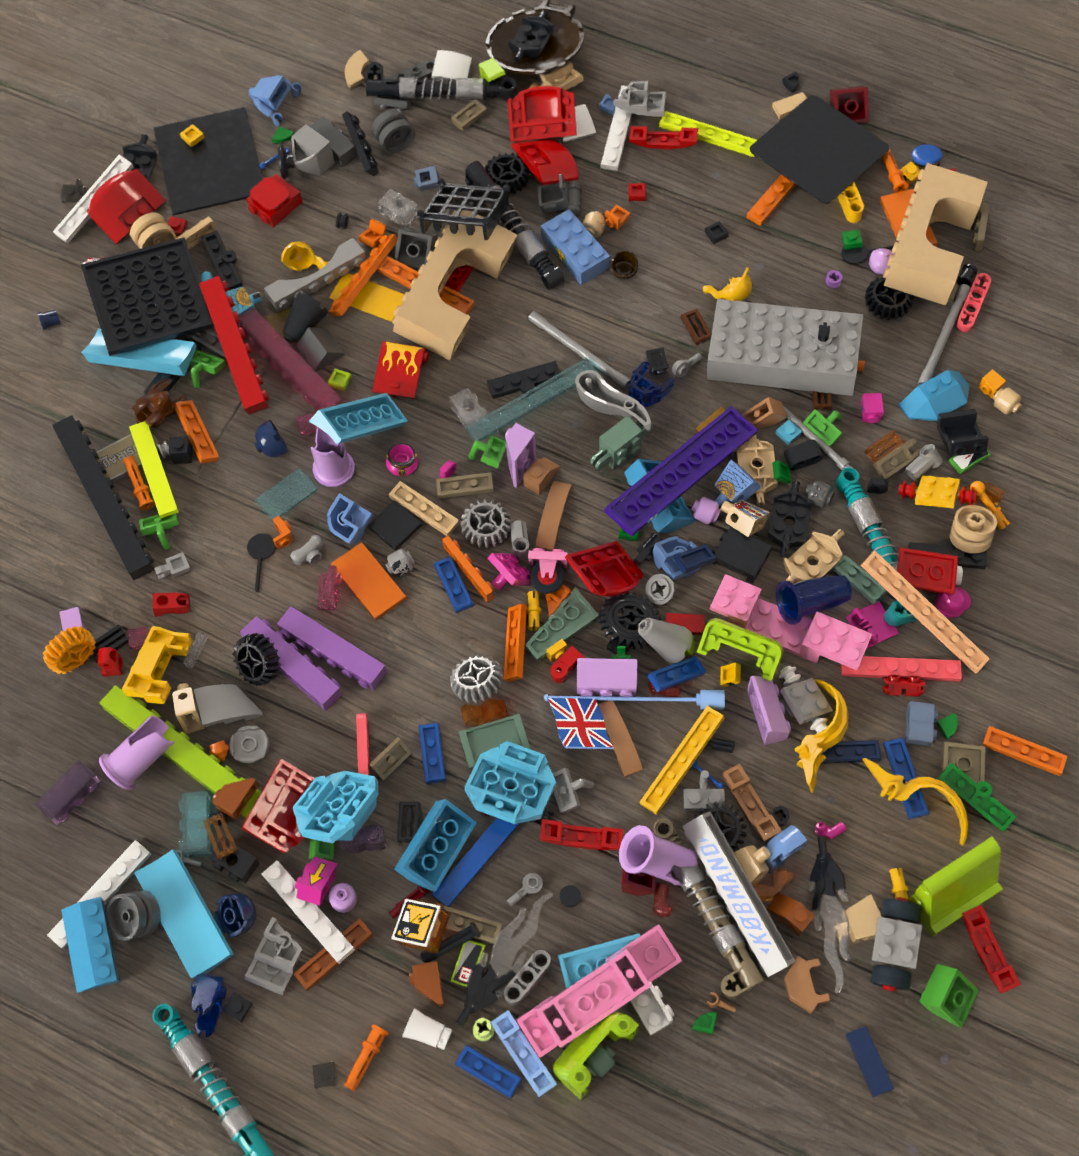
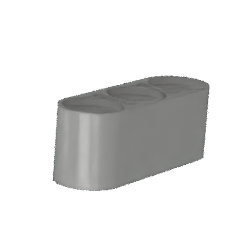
M536 951L506 986L504 997L510 1006L520 1005L550 969L551 958L546 951ZM540 957H544L547 960L544 966H538L535 962ZM525 974H531L534 977L530 983L522 981V977ZM512 990H517L520 993V996L515 1000L508 997L509 992Z

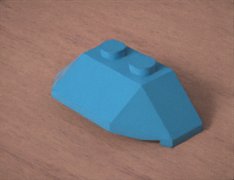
M946 370L917 386L899 404V407L909 419L938 421L940 413L954 412L967 405L970 385L959 371Z

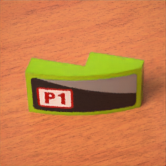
M473 940L463 944L451 982L467 987L470 973L477 964L481 963L485 944Z

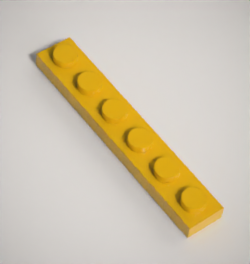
M708 706L705 708L639 802L641 806L658 815L725 719L724 715Z

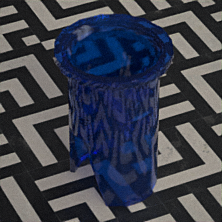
M845 575L811 578L796 583L785 580L780 582L776 588V602L783 619L792 625L799 623L802 617L816 614V611L823 612L851 600L852 588Z

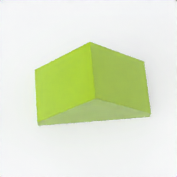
M494 58L479 64L481 79L485 78L489 83L505 75L504 70Z

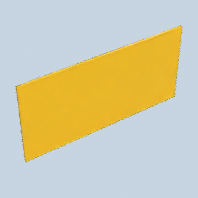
M348 273L342 276L329 298L332 300L338 299L342 294V289L351 282L353 275ZM368 281L350 306L392 322L395 317V309L403 303L402 298L404 294Z

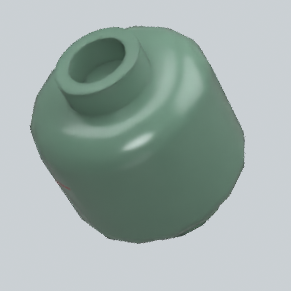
M599 1044L583 1065L593 1077L596 1075L603 1077L615 1066V1061L612 1058L615 1053L608 1045L603 1047Z

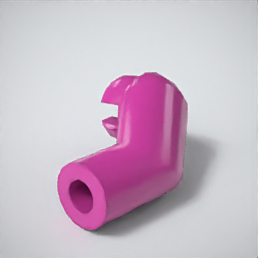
M818 822L815 825L816 834L827 839H833L846 831V827L842 822L837 823L833 827L826 826L824 822Z

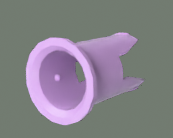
M317 427L315 448L311 447L314 458L313 474L315 479L327 487L344 485L354 474L355 464L353 458L347 453L344 443L336 444L325 431Z
M150 716L110 755L102 754L100 756L99 764L102 770L119 787L125 790H133L136 786L135 780L174 744V741H169L163 737L169 727L160 718Z
M639 825L632 828L623 838L619 849V861L626 872L632 874L644 872L671 882L674 885H682V883L672 877L673 865L679 867L697 866V855L692 849L654 836L653 831L646 826Z

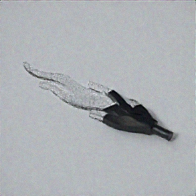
M826 837L817 838L819 854L816 855V862L810 875L809 891L815 893L812 901V913L815 915L813 920L816 931L819 933L823 931L821 915L824 920V953L836 974L835 992L839 994L844 983V971L836 950V937L839 932L840 953L844 960L849 962L848 939L850 926L846 911L835 892V884L842 901L847 903L848 897L844 874L832 859L831 854L827 852Z
M552 893L541 896L533 904L524 928L511 939L512 933L524 920L525 908H521L518 917L499 933L492 948L487 971L481 977L488 958V953L484 952L480 961L468 978L465 1009L456 1021L459 1025L463 1027L472 1013H476L480 1008L494 1003L504 994L505 989L495 992L493 990L510 981L521 969L527 952L521 953L512 967L514 957L519 949L535 934L541 907L553 895Z

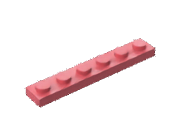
M863 656L858 670L841 664V676L883 678L888 677V675L901 676L900 678L919 676L923 680L960 682L962 679L960 660Z

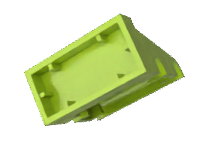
M990 837L924 880L923 884L914 892L915 894L909 899V902L921 906L920 921L932 937L963 918V912L984 904L1003 890L998 883L1001 849L993 837Z

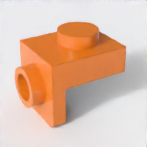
M617 204L611 211L606 210L604 218L606 219L607 226L619 230L630 218V212Z
M371 219L369 229L359 235V241L368 247L374 248L379 244L380 238L385 235L386 225Z
M277 516L273 519V522L280 535L275 537L273 541L279 550L280 548L287 547L294 539L290 531L292 528L287 520L283 521L280 516Z

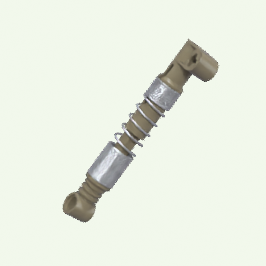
M661 818L655 822L653 826L655 836L685 847L670 820ZM663 826L670 829L669 833L665 835L660 834L658 831ZM698 862L697 866L679 867L673 865L672 871L678 881L682 883L681 886L685 890L684 892L692 891L687 897L694 894L698 900L693 906L700 903L697 907L700 912L698 915H702L706 922L704 925H708L711 930L709 935H714L712 939L716 943L715 945H717L722 956L728 959L734 972L724 977L721 982V992L724 997L736 999L762 984L765 980L747 952L745 940H743L736 925L730 923V916L724 913V906L718 903L719 897L710 896L713 887H704L708 878H706L707 876H705ZM733 950H736V952H737L738 955L740 956V958H741V960H742L741 963H740V961L738 960V958H737V956L735 955V953H734ZM738 976L744 989L741 990L739 985H736L735 992H732L731 989L727 991L728 983L736 984L734 977Z

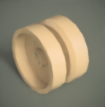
M159 213L143 215L134 222L130 229L131 239L139 249L176 239L175 232Z
M967 505L959 508L953 520L949 535L950 541L963 552L981 553L986 551L991 546L997 526L996 516L990 510L977 505Z

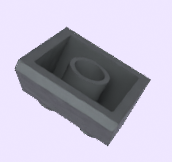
M410 227L400 228L394 260L410 268L420 269L422 264L426 265L429 252L435 250L436 247L434 245L438 234L432 232L422 234L421 230Z

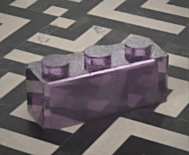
M78 760L43 795L35 806L52 822L58 825L65 821L69 813L83 802L84 797L89 792L97 788L101 780Z

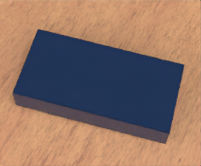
M707 544L675 555L674 560L683 574L714 563L716 557Z

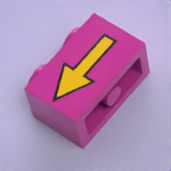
M314 856L310 864H306L303 876H299L296 881V898L320 906L336 879L337 863Z

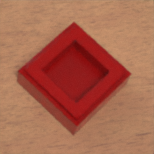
M645 183L628 184L629 201H646Z

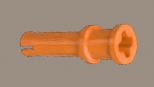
M889 147V151L882 156L889 172L888 179L892 182L895 193L908 189L909 184L904 180V173L898 168Z
M134 456L124 458L123 463L134 486L133 494L139 501V509L145 511L153 508L156 505L155 501L150 496V488L144 484Z
M374 1024L371 1026L372 1031L367 1040L362 1043V1047H364L346 1082L343 1084L355 1092L374 1055L380 1052V1046L385 1036L389 1035V1032Z

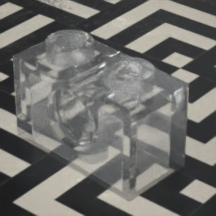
M390 189L378 202L380 214L402 227H409L418 217L417 203L405 198L400 192Z
M469 388L449 397L450 407L467 433L487 424L486 416H488V413L484 406L481 407L479 405L477 395L472 393Z

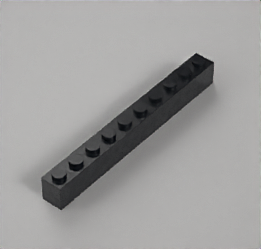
M71 415L53 424L52 426L132 579L136 580L154 571L152 566L154 560L149 552L145 553L143 548L146 545L142 538H137L135 533L138 530L135 524L128 521L130 515L125 507H121L120 503L123 501L118 492L114 494L112 489L115 486L110 477L106 479L104 474L107 471L102 463L98 464L97 459H99V456L95 449L91 450L89 445L92 443L88 435H83L82 430H84V427L80 420L76 421Z

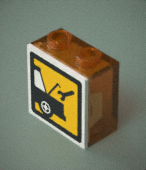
M417 898L415 901L405 899L391 939L404 947L437 954L451 913L444 909V905L437 902L428 904L426 901Z

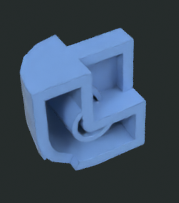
M339 493L326 515L329 530L334 535L353 545L366 533L364 530L372 519L373 514Z
M678 536L655 543L653 557L658 570L663 569L672 581L681 577L684 579L690 577L701 568L683 574L674 557L697 546L692 541L689 543L684 539H679Z
M795 826L787 827L768 842L766 848L769 850L771 857L764 862L769 868V874L785 864L789 856L806 845L808 840Z

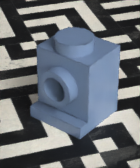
M435 166L415 170L416 177H414V183L421 191L441 187L437 183L439 174Z

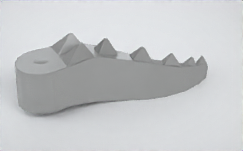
M585 370L577 375L575 383L578 395L587 406L600 413L620 415L624 418L626 416L631 417L636 421H640L646 430L650 431V416L637 400L612 388L596 371Z

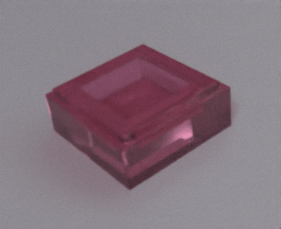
M313 412L295 418L301 436L317 431L318 426L309 422L314 416Z
M147 626L128 629L130 649L142 648L149 634Z

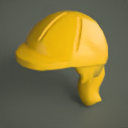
M300 241L289 243L281 257L283 264L289 269L300 272L314 264L320 270L328 263L321 257L314 255L313 250L308 244Z
M746 267L742 277H732V280L729 279L730 284H727L720 291H717L710 285H705L703 287L704 293H710L715 299L744 301L752 290V281L748 275L749 268Z

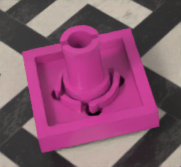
M491 553L487 558L500 572L495 580L492 581L493 586L498 590H502L507 582L511 585H531L529 570L522 567L518 563V558L513 554Z

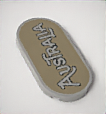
M132 434L97 451L99 456L97 462L104 465L107 471L104 475L106 479L110 477L112 482L129 475L123 463V459L128 456H134L138 469L143 467ZM152 434V437H153V440H154V442H155L157 451H159V448H158V445H157L159 442H158L157 438Z

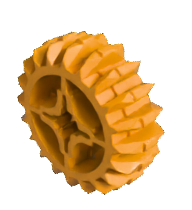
M73 626L71 629L68 627L66 631H61L59 635H55L53 640H49L50 644L45 646L46 650L43 652V659L48 668L57 674H65L68 671L72 672L73 669H78L81 664L84 665V662L90 659L89 656L94 653L93 650L96 648V642L92 634L82 626Z

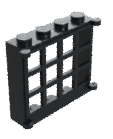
M439 179L437 183L441 187L425 211L419 210L417 212V216H420L419 221L422 234L427 232L432 222L434 230L440 232L442 222L449 223L450 231L453 234H456L459 230L458 224L466 225L467 234L470 236L474 234L475 226H482L484 240H488L509 206L508 191L511 190L510 186L504 185L503 189L447 184L444 179ZM458 191L469 192L467 196L456 195ZM453 199L463 201L461 205H450ZM468 201L479 202L476 207L466 206ZM484 203L494 204L492 209L481 208ZM447 209L457 210L455 215L444 214ZM463 210L473 211L470 217L459 216ZM478 212L489 213L485 218L476 217Z

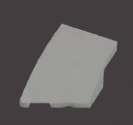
M634 81L621 92L619 99H614V106L638 115L664 117L667 96L666 92H649L648 81Z
M220 684L193 689L204 728L221 722L228 724L241 719L248 721L263 716L262 711L236 685Z
M272 917L264 932V937L254 954V959L245 974L244 980L283 996L299 961L302 948L296 941L292 940L291 935L284 931L274 917Z

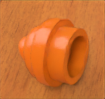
M223 740L209 745V754L224 762L229 750L228 744H225Z

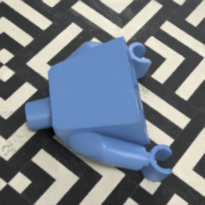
M279 75L262 78L255 88L249 89V96L253 99L254 105L267 117H272L275 126H280L277 119L283 121V117L280 113H273V111L278 110L290 89H292V95L299 96V91H301L299 83L291 84V81Z

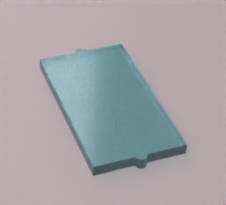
M298 468L256 498L255 501L262 508L263 513H266L273 521L274 518L283 516L318 489L310 481V477H307Z

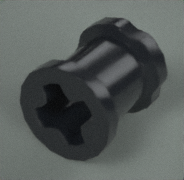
M968 263L964 264L962 273L957 277L956 282L959 285L966 284L970 287L973 276L978 272L977 267Z

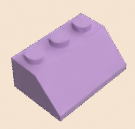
M515 423L512 428L507 430L505 438L508 466L513 486L517 488L523 480V475L533 462L536 461V442L534 432Z
M577 658V695L636 696L637 659Z
M751 676L747 692L764 745L787 740L789 732H791V726L788 720L785 721V708L783 703L779 702L777 684H773V680L769 681L761 676Z

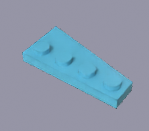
M640 933L558 955L566 989L606 963L605 959L638 938Z

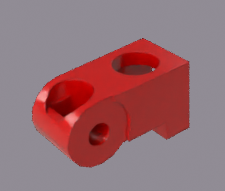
M176 592L153 593V612L155 617L162 616L163 614H185L190 610V596L188 594Z
M571 646L551 666L552 680L556 683L565 682L568 674L577 667V658L585 657Z
M110 647L99 649L98 666L101 667V675L103 677L122 675L123 658L116 649Z

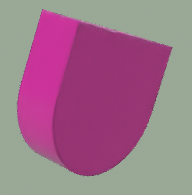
M452 460L447 461L440 468V478L451 477L456 471L457 464Z

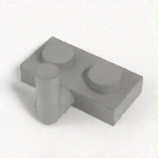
M563 768L553 773L556 781L553 793L560 813L565 814L580 807L581 804L576 790L581 787L592 789L594 783L585 779H578L573 782L568 768Z
M703 770L699 779L700 789L683 790L684 811H699L700 808L708 811L706 804L709 803L711 809H713L715 801L718 803V808H722V802H725L724 789H708V771Z

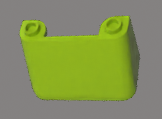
M718 618L709 620L705 626L697 653L706 656L711 649L718 651L721 643L757 656L759 658L756 666L762 668V678L772 681L784 654L782 645L776 640Z
M614 1011L571 1042L553 1065L555 1077L582 1100L588 1093L587 1087L591 1082V1074L583 1065L585 1060L606 1036L614 1042L622 1038L628 1039L631 1042L638 1033L639 1024L631 1017Z

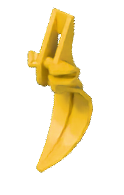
M815 679L818 687L826 691L837 705L836 714L828 727L815 735L805 736L801 745L795 748V751L800 754L799 759H801L796 765L804 769L807 784L812 793L817 782L818 768L826 759L822 753L841 742L848 728L849 716L846 702L841 693L833 685Z
M867 758L862 759L882 787L880 796L889 795V801L892 798L898 801H905L919 788L925 787L935 788L943 794L954 807L961 829L959 844L964 846L968 832L967 813L962 800L947 784L928 776L916 777L903 784L904 776L889 774Z

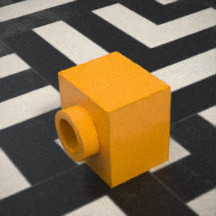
M992 369L982 378L979 388L984 394L993 399L994 395L1004 387L1006 380Z

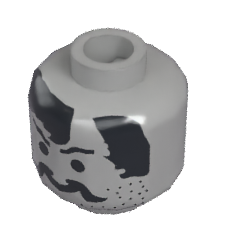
M399 549L387 556L388 563L385 565L390 574L394 573L397 577H401L413 570L415 562L409 551Z

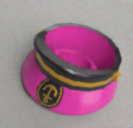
M405 443L395 444L388 451L386 466L396 476H407L416 470L418 457L412 446Z

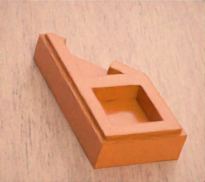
M564 584L556 592L546 594L549 617L557 611L560 604L572 592Z

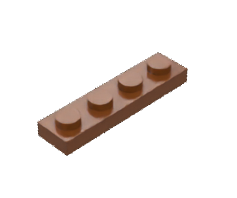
M360 918L341 933L354 947L355 951L374 936ZM323 948L297 970L294 975L308 992L340 964Z

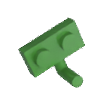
M198 350L194 352L189 366L193 367L191 369L193 387L199 388L201 386L199 378L201 370L216 374L226 367V360Z
M815 409L803 422L830 448L843 435L832 424L835 420L841 421L843 419V415L838 411H833L826 419Z
M491 435L488 444L477 440L473 443L468 458L475 460L480 449L484 451L480 461L498 468L506 449V441Z
M177 513L164 518H160L159 514L141 519L139 520L142 536L152 535L157 532L163 549H169L170 544L164 529H171L179 525Z

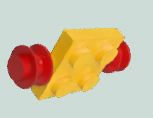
M922 476L919 487L916 486L914 481L911 485H907L906 481H904L899 486V495H902V499L905 496H909L910 500L915 498V505L954 508L956 499H959L961 505L965 502H969L972 505L973 502L976 503L977 491H973V487L969 491L964 486L959 491L960 479L950 477Z

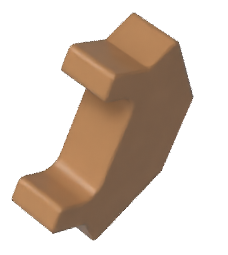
M797 956L784 978L790 1001L807 1012L812 1013L817 1005L828 1003L830 997L829 994H816L810 970L820 966L819 959L806 961Z

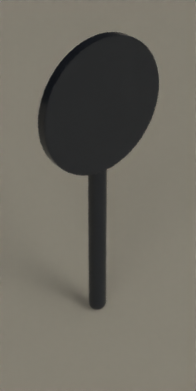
M863 244L860 248L845 250L843 247L841 255L846 262L859 264L864 262L868 257V253H872L875 249L867 250ZM892 245V246H886V247H881V248H885V249H889V250H890V249H893V246H894V245Z
M257 534L247 544L249 555L258 560L255 592L259 591L261 562L269 558L274 553L276 547L273 538L267 534Z

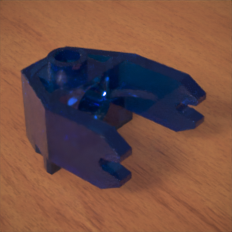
M646 361L642 362L635 371L633 370L628 396L637 400L644 408L660 402L670 392L675 381L671 377L660 387L644 377L649 365Z
M198 974L191 984L193 996L191 1006L194 1013L200 1011L195 1030L197 1036H200L206 1030V1037H209L215 1031L222 1001L226 997L227 987L224 986L223 977Z

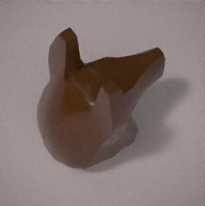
M167 378L157 382L146 395L137 399L136 404L132 407L135 411L137 424L145 421L149 428L160 426L168 416L176 413L174 409L175 402L185 401L187 395L183 394L171 402L169 392L164 391V389L172 380Z

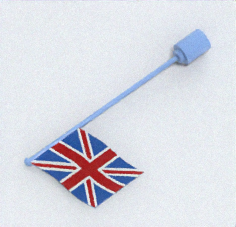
M700 690V694H696V698L548 696V694H545L544 700L549 702L552 708L558 735L565 748L614 749L607 736L603 715L596 700L696 702V706H700V710H705L707 706L714 710H724L725 691Z

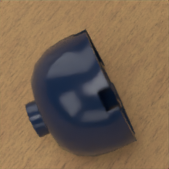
M271 420L264 422L258 427L255 433L257 442L254 445L259 453L263 452L266 456L273 458L284 455L288 452V448Z
M233 893L222 896L217 901L216 905L219 904L218 911H215V919L222 933H227L229 937H234L248 932L254 925L256 909L249 897Z

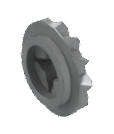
M664 574L652 576L645 588L647 598L657 605L668 603L673 598L675 591L674 582L669 576ZM659 585L666 586L663 589V595L662 593H655L659 589Z

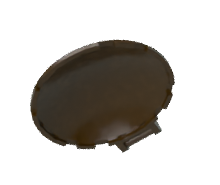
M544 0L540 7H535V10L526 12L525 9L512 13L511 17L501 19L493 26L486 39V50L489 58H494L503 70L517 74H539L565 65L579 53L584 43L583 27L579 20L573 18L576 6ZM542 10L544 12L546 10L548 15L545 19L553 24L554 31L541 54L536 58L522 57L519 63L518 61L515 62L514 57L516 53H512L510 50L509 39L513 40L522 25L523 17L539 16Z

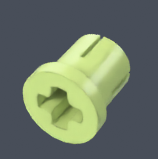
M480 1018L473 1026V1034L476 1039L488 1041L493 1037L494 1028L490 1023L491 1021L485 1018ZM486 1024L488 1031L480 1033L479 1026L483 1027Z

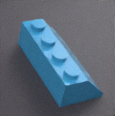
M645 459L635 461L624 472L628 484L633 486L659 465L661 461ZM679 497L651 521L653 528L658 533H672L696 520L683 498Z
M448 800L436 801L394 870L409 881L436 892L477 822Z
M97 897L62 909L77 993L119 983L120 979L111 933L106 922L104 899Z

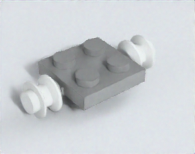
M787 666L780 671L779 678L785 679L783 685L786 687H783L780 693L798 723L801 725L813 721L810 730H816L817 733L824 731L828 727L826 725L828 719L821 717L829 715L833 710L815 680L810 678L798 682L801 675L794 673L796 667Z

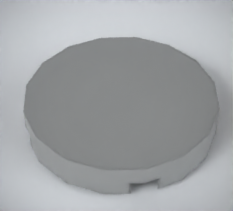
M251 725L238 729L230 738L229 743L231 755L237 762L243 765L259 763L266 757L270 747L267 734L261 728Z

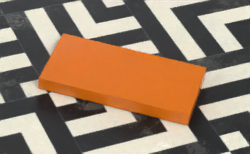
M913 189L880 197L879 201L896 238L899 230H903V228H900L903 218L908 217L905 216L908 205L912 206L909 201L912 193H915ZM928 225L926 237L933 246L937 247L938 242L930 225Z
M362 542L331 563L333 569L375 621L407 599L406 595Z

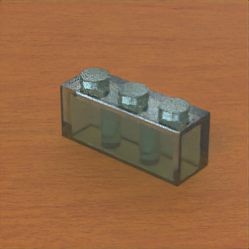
M207 791L182 793V800H179V810L182 812V820H179V829L183 837L179 842L180 851L188 858L210 856L212 853L211 825L209 824L211 820L209 817L211 812L210 795Z

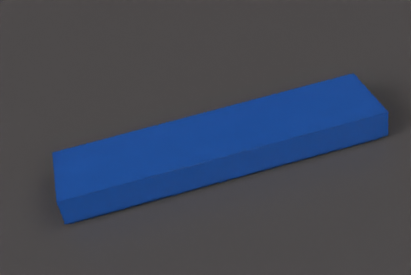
M904 738L884 742L883 746L893 775L904 776L903 784L916 778L917 776ZM921 788L912 793L907 800L902 801L909 820L929 815Z

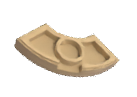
M361 50L354 53L345 66V79L349 89L364 82L362 72L369 65V60Z

